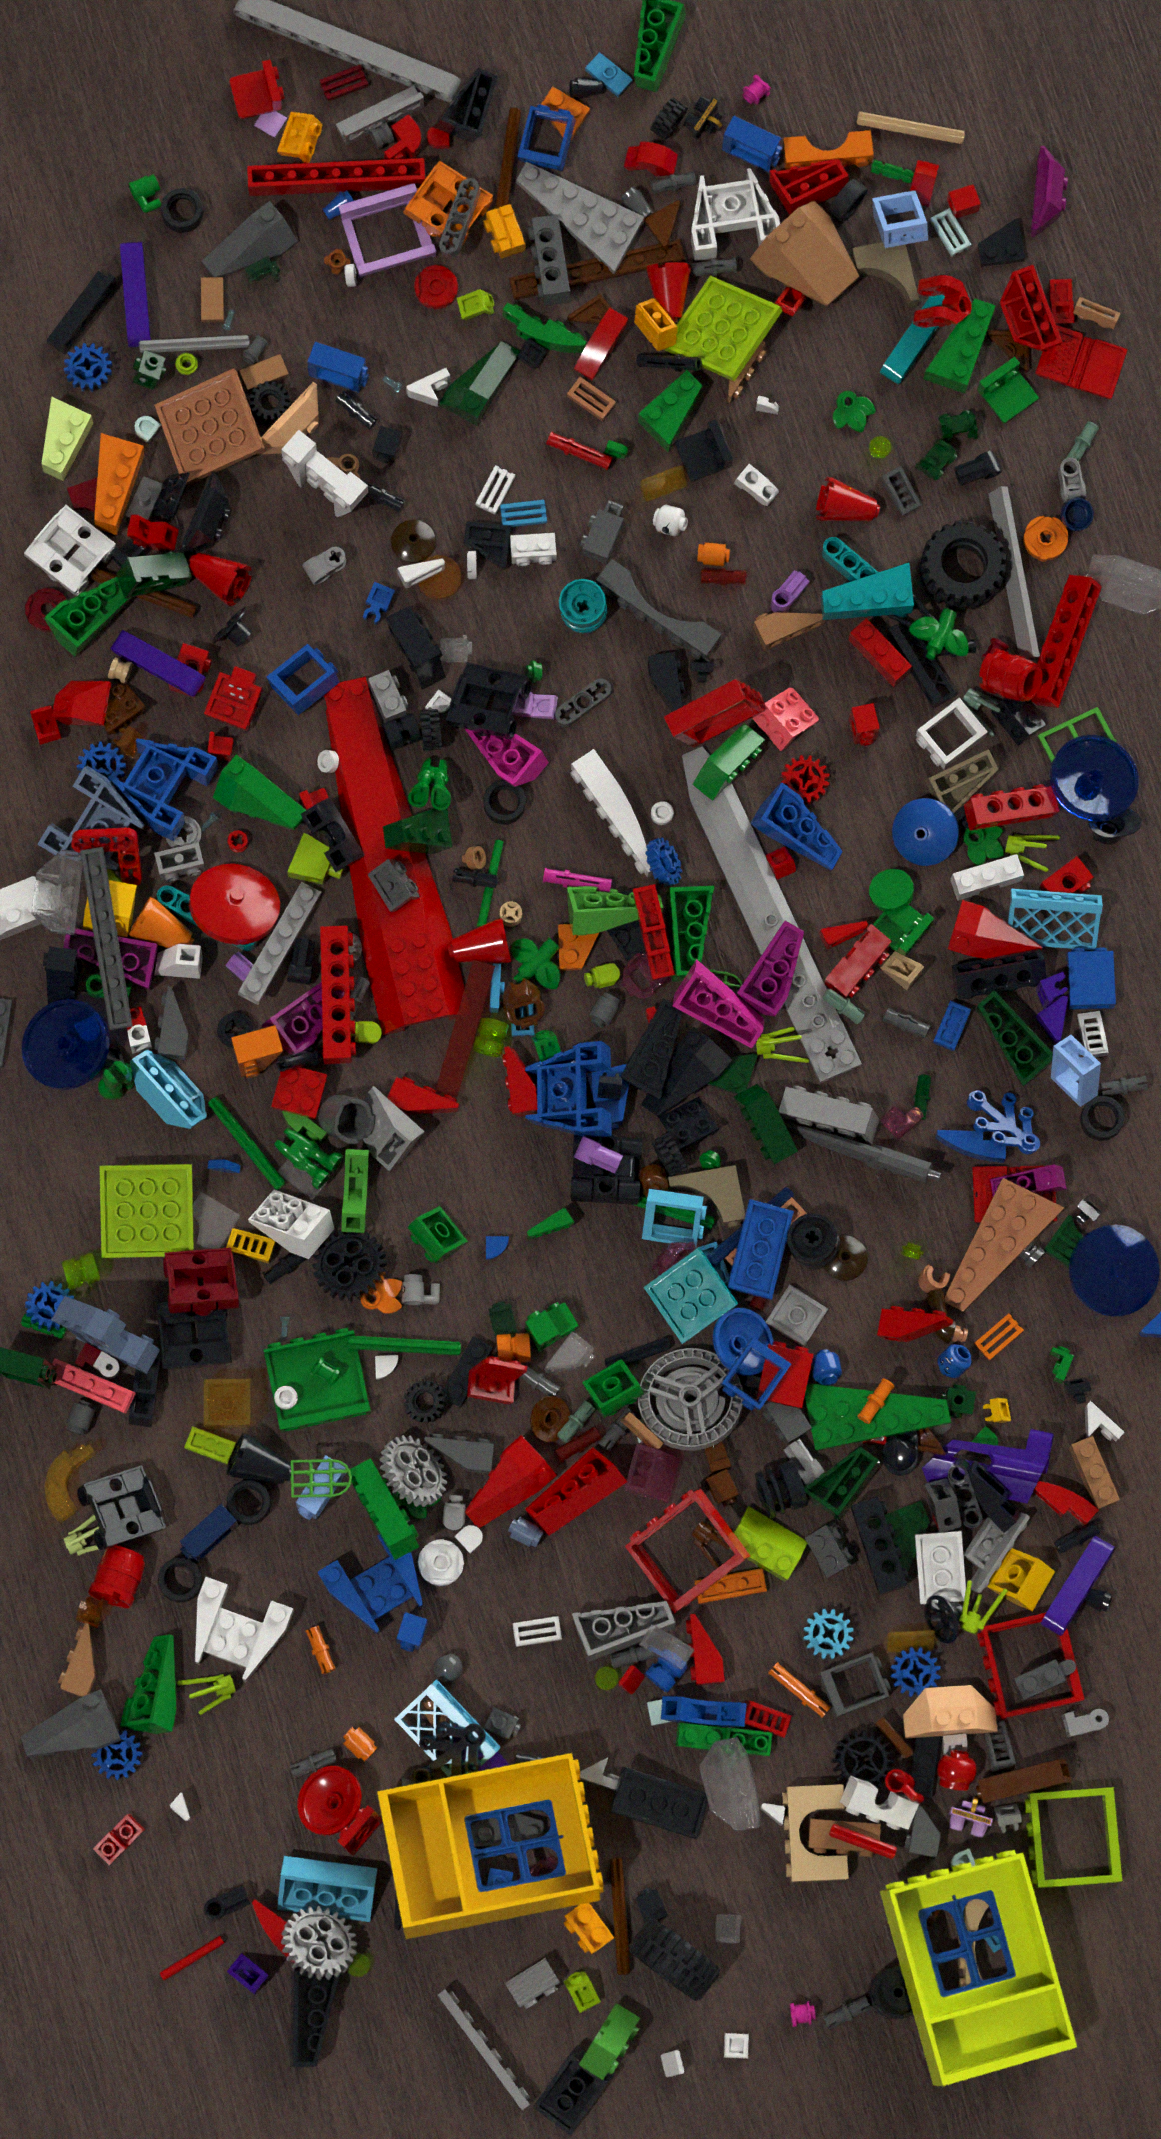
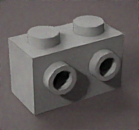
M387 670L368 678L369 688L384 722L393 719L398 721L400 717L407 715L406 709L409 706L405 696H400L397 690L400 688V685L395 675L391 676L390 671Z
M199 842L154 853L161 881L172 882L178 880L179 876L186 874L189 877L196 876L205 870Z

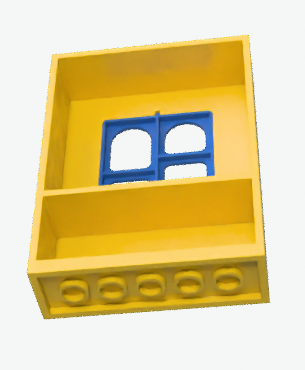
M572 1753L377 1791L405 1939L600 1901V1893L604 1892L601 1872L596 1873V1870H599L597 1851L591 1849L595 1847L592 1827L587 1828V1825H590V1817L587 1804L582 1805L585 1802L583 1783H578L577 1781L581 1780L578 1759L573 1760ZM540 1810L549 1816L551 1826L544 1836L519 1842L512 1841L507 1820L509 1815ZM491 1818L497 1819L502 1843L494 1847L476 1849L474 1847L471 1824ZM539 1847L552 1849L558 1857L556 1869L547 1875L531 1876L526 1852L529 1849ZM509 1853L517 1855L521 1874L519 1880L487 1887L482 1885L478 1868V1861L480 1859Z

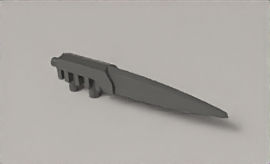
M784 1122L787 1130L825 1148L865 1162L871 1168H881L883 1171L887 1169L892 1174H902L904 1178L911 1177L913 1181H922L927 1184L929 1178L936 1181L940 1180L942 1173L932 1170V1163L883 1146L874 1145L872 1147L826 1132Z

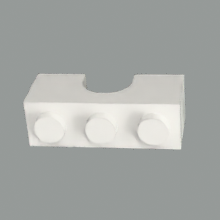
M1016 854L953 873L950 880L958 901L978 895L982 890L999 885L1001 888L1021 882L1024 873Z
M850 1776L840 1800L847 1807V1812L859 1816V1813L865 1814L867 1819L879 1823L880 1820L885 1821L887 1826L899 1830L900 1827L909 1829L919 1805L917 1802L910 1800L903 1794L890 1791L884 1803L875 1804V1797L879 1789L869 1782Z

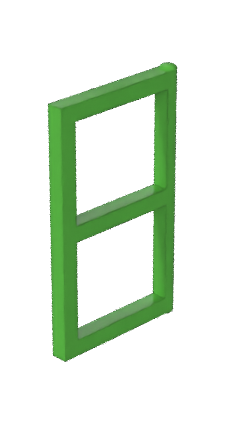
M1098 707L1038 735L1055 771L1116 743V739L1113 737ZM1096 714L1109 741L1086 751L1072 724ZM1068 727L1081 754L1058 764L1045 737Z

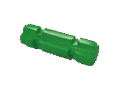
M874 160L871 166L872 173L878 175L882 173V176L896 180L903 179L902 181L906 183H911L914 176V171L902 170V167L888 163L884 165L878 160Z
M26 1314L23 1315L21 1320L22 1326L27 1328L33 1327V1330L48 1335L53 1334L58 1338L64 1337L66 1328L60 1325V1330H56L55 1326H51L50 1331H47V1326L38 1329V1322L31 1324L32 1316L27 1317Z

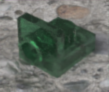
M268 256L244 268L245 276L249 283L253 280H262L268 272L275 283L279 281L278 273H280V269L275 261H270Z
M505 1301L492 1304V1308L488 1309L495 1339L497 1338L496 1335L518 1333L511 1303L505 1304Z

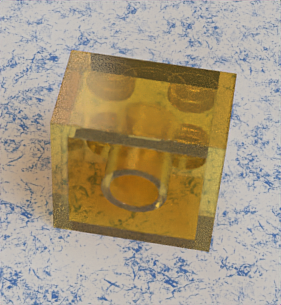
M204 1379L205 1429L251 1428L250 1379Z

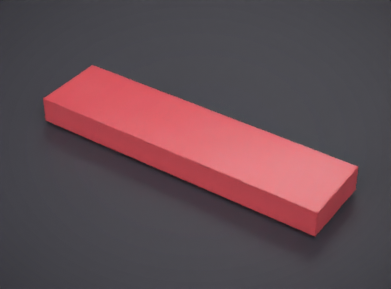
M54 1358L52 1364L57 1367V1379L54 1384L124 1414L127 1413L136 1394L135 1392Z

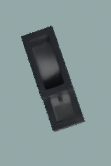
M161 1353L157 1354L147 1374L137 1369L135 1370L132 1391L136 1394L130 1405L129 1425L152 1427L162 1358Z
M975 1460L968 1473L972 1488L986 1514L1005 1533L1017 1522L1020 1511L1006 1499L1009 1490Z

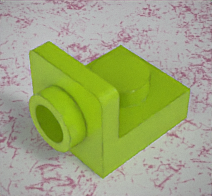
M481 289L457 298L461 317L464 320L483 313L494 314V300L492 296Z
M585 1971L573 1973L564 1981L580 2013L601 2002Z

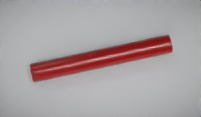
M218 1936L159 1974L165 1981L225 1943L221 1936Z

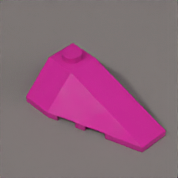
M485 720L480 721L478 725L483 724ZM465 729L496 774L514 787L535 780L549 763L542 750L516 733L510 740L493 735L479 736L475 731Z

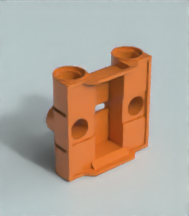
M439 161L409 201L403 214L418 224L422 223L421 226L425 228L429 235L441 237L451 211L450 209L446 214L443 212V209L450 200L454 202L457 194L455 188H459L461 182L467 178ZM470 187V189H466L468 199L470 191L474 190L473 187ZM481 187L480 196L463 244L469 235L471 225L479 215L483 216L487 212L493 201V195ZM460 205L457 211L465 213L468 211L469 206ZM431 221H438L441 225H433ZM454 224L450 230L458 232L462 229V225Z

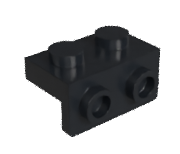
M1004 698L996 706L1000 708V712L991 711L1018 746L1046 725L1027 701L1022 702Z

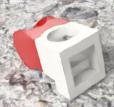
M141 1006L131 1008L133 1027L127 1028L132 1054L150 1050L152 1045Z

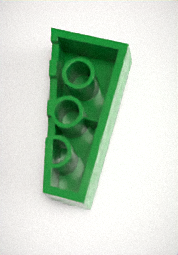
M642 0L634 70L636 87L657 93L686 17L684 4L672 0Z
M978 299L973 300L971 312L953 329L926 369L924 380L962 393L966 392L996 305Z

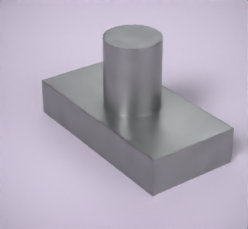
M143 476L126 513V518L130 520L131 515L138 514L149 521L154 511V503L160 497L163 490L162 484Z

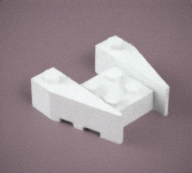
M751 168L747 169L746 180L706 186L704 175L700 176L691 231V244L695 261L716 258V233L756 228L758 244L760 246L764 239L780 225L779 216L773 210L769 199L760 188Z
M300 430L281 449L282 460L287 464L298 486L302 487L307 481L315 489L319 487L325 492L324 496L334 503L336 517L350 513L368 493V485L352 472L348 475L342 472L317 451L316 443Z
M205 1577L197 1599L195 1662L200 1665L203 1655L206 1653L246 1668L242 1679L247 1682L279 1640L285 1635L294 1610L291 1607L271 1601L263 1623L221 1608L229 1588L228 1585Z

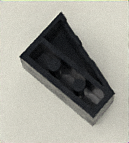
M477 68L469 75L433 125V128L471 143L478 139L484 127L498 75Z
M407 606L386 617L389 631L401 653H404L409 661L411 671H415L421 689L423 690L445 679L446 676L440 659L443 654L437 644H432L431 640L433 638L428 628L423 629L421 626L423 622L418 612L413 613L410 606Z
M49 946L48 953H44L43 966H45L48 1005L75 1008L81 962L77 950Z

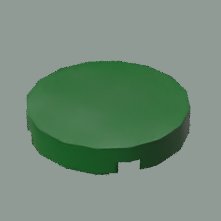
M886 869L878 873L872 879L869 886V895L873 904L882 911L897 912L904 909L913 899L914 884L910 876L902 870Z

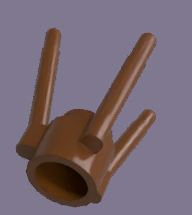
M702 1521L691 1534L696 1539L693 1544L702 1551L712 1566L717 1569L719 1565L703 1544L709 1545L714 1540L726 1549L730 1547L717 1537L719 1536L723 1539L714 1527Z

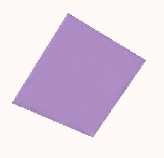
M276 111L262 114L254 126L275 137L287 117Z

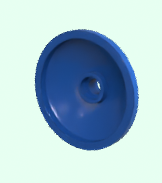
M920 798L907 803L899 810L893 822L892 836L897 850L906 860L917 865L930 866L944 861L952 854L958 842L959 826L955 815L945 804L931 798ZM919 830L925 832L924 838L919 836Z
M746 1308L731 1309L720 1316L713 1330L714 1349L719 1360L729 1370L751 1338L754 1337L765 1346L773 1344V1336L769 1326L761 1316ZM751 1350L735 1374L752 1376L760 1373L765 1359Z

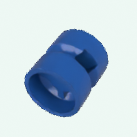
M665 1648L657 1658L658 1663L652 1664L645 1672V1675L660 1689L668 1693L676 1683L675 1678H680L688 1666Z

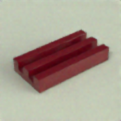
M360 64L319 80L328 102L368 87V82L365 79ZM361 79V82L330 94L328 92Z

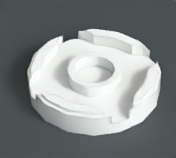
M443 1539L428 1543L421 1550L418 1558L420 1574L427 1582L436 1586L450 1585L456 1581L461 1575L464 1566L463 1554L460 1549L451 1541Z

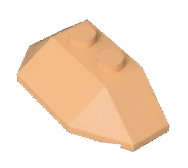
M314 381L261 437L265 450L257 453L258 455L282 453L281 449L298 430L305 435L308 432L311 434L316 430L319 425L317 384Z
M972 1685L925 1688L903 1714L905 1738L992 1733L998 1731L995 1708Z

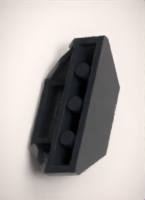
M214 471L211 472L179 548V553H184L185 558L213 547L215 541H219L222 536L223 529L221 526L223 521H228L232 509L229 508V500L217 473Z

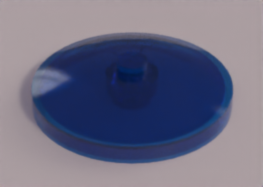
M1084 735L1068 741L1057 752L1050 767V784L1059 803L1071 814L1084 820L1101 822L1114 819L1129 808L1138 792L1139 775L1132 757L1121 745L1106 737Z
M64 999L46 1005L32 1017L23 1035L22 1057L27 1070L38 1082L52 1089L70 1090L86 1084L97 1075L106 1061L110 1046L107 1025L103 1017L94 1008L78 1000Z
M1107 1225L1090 1231L1077 1243L1070 1258L1069 1277L1076 1296L1087 1308L1104 1316H1124L1138 1311L1152 1298L1159 1282V1261L1153 1246L1141 1233L1127 1226Z

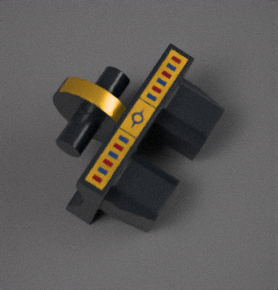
M701 96L695 105V109L703 113L701 117L698 118L690 113L684 121V126L692 131V137L698 140L707 125L708 127L705 131L708 134H711L713 130L721 131L723 125L719 122L722 115L717 113L713 117L718 110L717 104L719 103V100L714 97L710 101Z

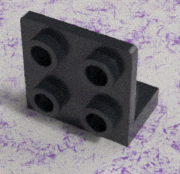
M716 419L708 422L706 430L675 441V447L691 482L732 467L733 457Z

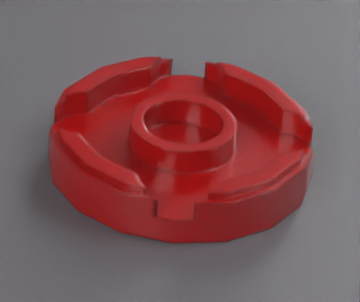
M432 265L424 268L415 279L414 290L416 298L427 308H446L457 297L458 282L456 276L445 266Z

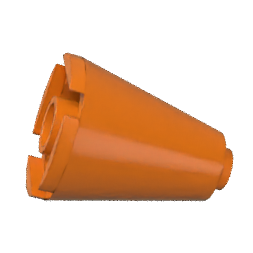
M151 896L146 901L139 917L136 918L129 932V936L132 938L155 943L165 948H170L177 944L192 945L194 938L191 937L193 932Z

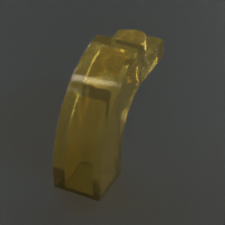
M83 1444L72 1452L74 1454L72 1457H69L64 1450L56 1457L48 1470L45 1480V1497L50 1511L59 1524L78 1512V1509L68 1495L67 1482L71 1473L76 1468L96 1455L90 1444L86 1447Z

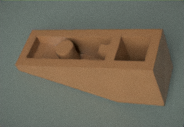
M774 612L768 615V613H764L756 618L753 629L764 651L824 625L826 620L822 619V614Z

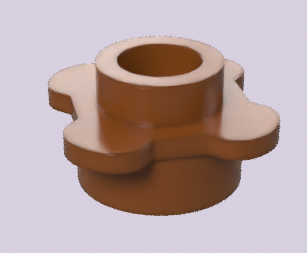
M335 249L329 256L324 258V263L329 265L333 274L337 275L346 265L350 264V259L345 257L341 249Z

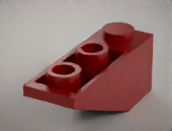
M509 1046L504 1047L505 1054L502 1055L504 1067H507L508 1075L505 1077V1084L510 1091L508 1108L512 1114L518 1117L537 1114V1082L531 1074L525 1071L526 1065L516 1050Z
M396 1077L387 1097L406 1115L452 1113L459 1110V1103H456L457 1099L446 1094H444V1097L435 1094L436 1090L428 1086H423V1088L414 1085L415 1081L407 1077H402V1079Z
M891 1306L890 1309L881 1310L877 1336L888 1341L907 1343L953 1325V1320L942 1311L934 1310L932 1314L925 1313V1310L912 1308L910 1312L904 1311L902 1307Z
M690 1614V1620H686V1632L691 1634L692 1643H688L689 1657H693L694 1666L690 1667L691 1681L695 1680L696 1686L723 1684L725 1682L723 1659L697 1616Z

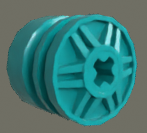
M577 579L568 583L561 591L559 597L561 616L566 626L571 630L582 634L591 633L600 628L605 622L607 616L605 594L594 581ZM585 605H587L588 611L584 610L583 612H580L579 607L583 608Z

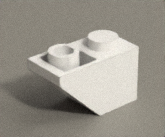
M177 944L157 954L155 975L200 979L203 961L201 946Z

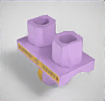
M975 1796L972 1802L965 1800L962 1802L961 1807L969 1809V1812L952 1807L948 1814L951 1815L950 1829L962 1831L965 1820L971 1821L973 1826L970 1834L980 1838L984 1836L987 1827L991 1826L993 1819L974 1814L975 1811L983 1814L985 1811V1806L978 1805V1797Z

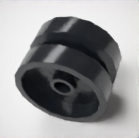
M808 1213L798 1217L791 1224L787 1235V1243L794 1259L801 1266L808 1269H821L829 1266L836 1259L840 1251V1239L834 1224L827 1217Z
M890 1967L879 1971L872 1978L868 1990L869 2001L873 2009L879 2015L889 2019H903L912 2016L913 2010L901 1967ZM894 1990H899L900 1995L895 1996Z

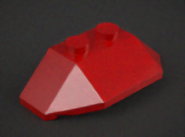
M1034 265L1012 272L1000 300V305L1014 343L1039 351L1063 344Z

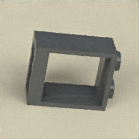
M873 1653L820 1672L821 1682L836 1718L889 1697L888 1692L891 1691L888 1680L886 1678L882 1679L879 1671L882 1670V1665L878 1656L874 1657ZM867 1662L880 1694L844 1708L832 1676Z

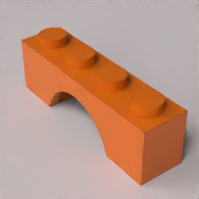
M871 130L849 132L846 141L839 148L830 151L815 148L809 143L806 136L783 138L782 143L785 170L793 166H797V168L811 166V163L839 159L844 168L847 165L863 167L872 163L874 156Z

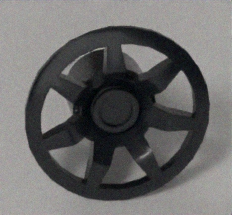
M247 607L240 609L231 618L233 620H229L226 623L228 625L227 628H221L213 638V643H216L222 637H227L236 647H239L249 637L252 630L241 621V617L246 612Z
M933 1595L927 1599L924 1608L925 1619L934 1637L942 1643L949 1644L958 1637L959 1625L961 1624L959 1619L963 1608L958 1602L949 1603L940 1595ZM933 1600H938V1606L933 1602ZM929 1606L936 1614H929ZM931 1621H937L938 1624L933 1628ZM941 1629H943L942 1634H943L944 1638H942V1637L939 1635V1632L941 1631ZM949 1631H952V1632H953V1635H952L951 1638H950V1633H949Z

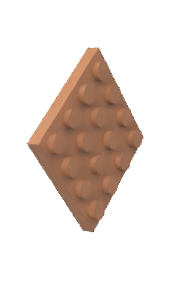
M235 369L224 372L155 404L179 474L190 473L186 485L211 475L212 471L218 472L265 450Z

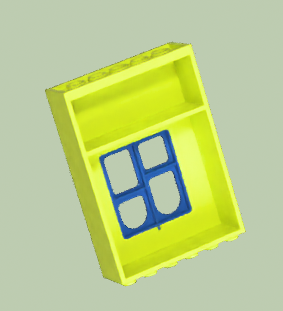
M1015 1850L997 1853L996 1859H993V1856L974 1860L975 1865H971V1862L952 1866L953 1871L950 1872L948 1868L930 1872L931 1877L928 1878L926 1875L908 1878L907 1884H904V1881L885 1885L886 1890L880 1891L933 2085H949L1077 2048L1024 1854L1016 1853ZM980 1899L988 1904L994 1920V1924L991 1927L973 1932L967 1930L963 1910L969 1901ZM942 1909L952 1915L961 1945L957 1949L936 1954L933 1951L928 1934L927 1919L933 1911ZM991 1936H997L1006 1963L1007 1973L988 1980H982L973 1954L972 1943ZM957 1958H964L971 1979L970 1984L946 1991L943 1988L939 1974V1964Z

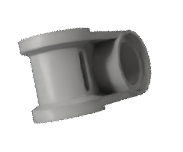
M1074 458L1064 459L1058 469L1063 503L1075 497L1086 499V488L1079 462ZM1064 467H1072L1074 469V473L1067 474L1064 471Z
M331 547L318 556L307 560L302 567L313 585L324 582L330 576L342 570L346 565L345 553L339 547ZM332 556H336L340 561L337 563L335 560L332 561Z

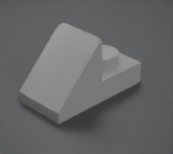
M608 1758L580 1771L581 1780L613 1791L616 1789L619 1776L608 1773L607 1777L603 1776Z

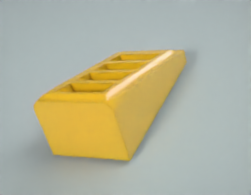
M232 1228L226 1248H231L233 1253L269 1264L276 1241L268 1237ZM237 1235L241 1236L238 1248L233 1247ZM245 1239H250L247 1249L243 1250ZM254 1240L258 1241L255 1253L251 1252ZM263 1243L267 1244L264 1255L260 1254Z

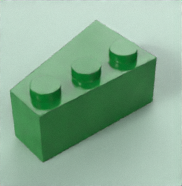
M686 370L638 414V423L668 453L699 399L702 385Z
M743 723L707 758L692 785L713 801L728 784L735 780L740 771L743 772L748 767L751 759L755 760L761 754L762 749L760 747L764 739Z

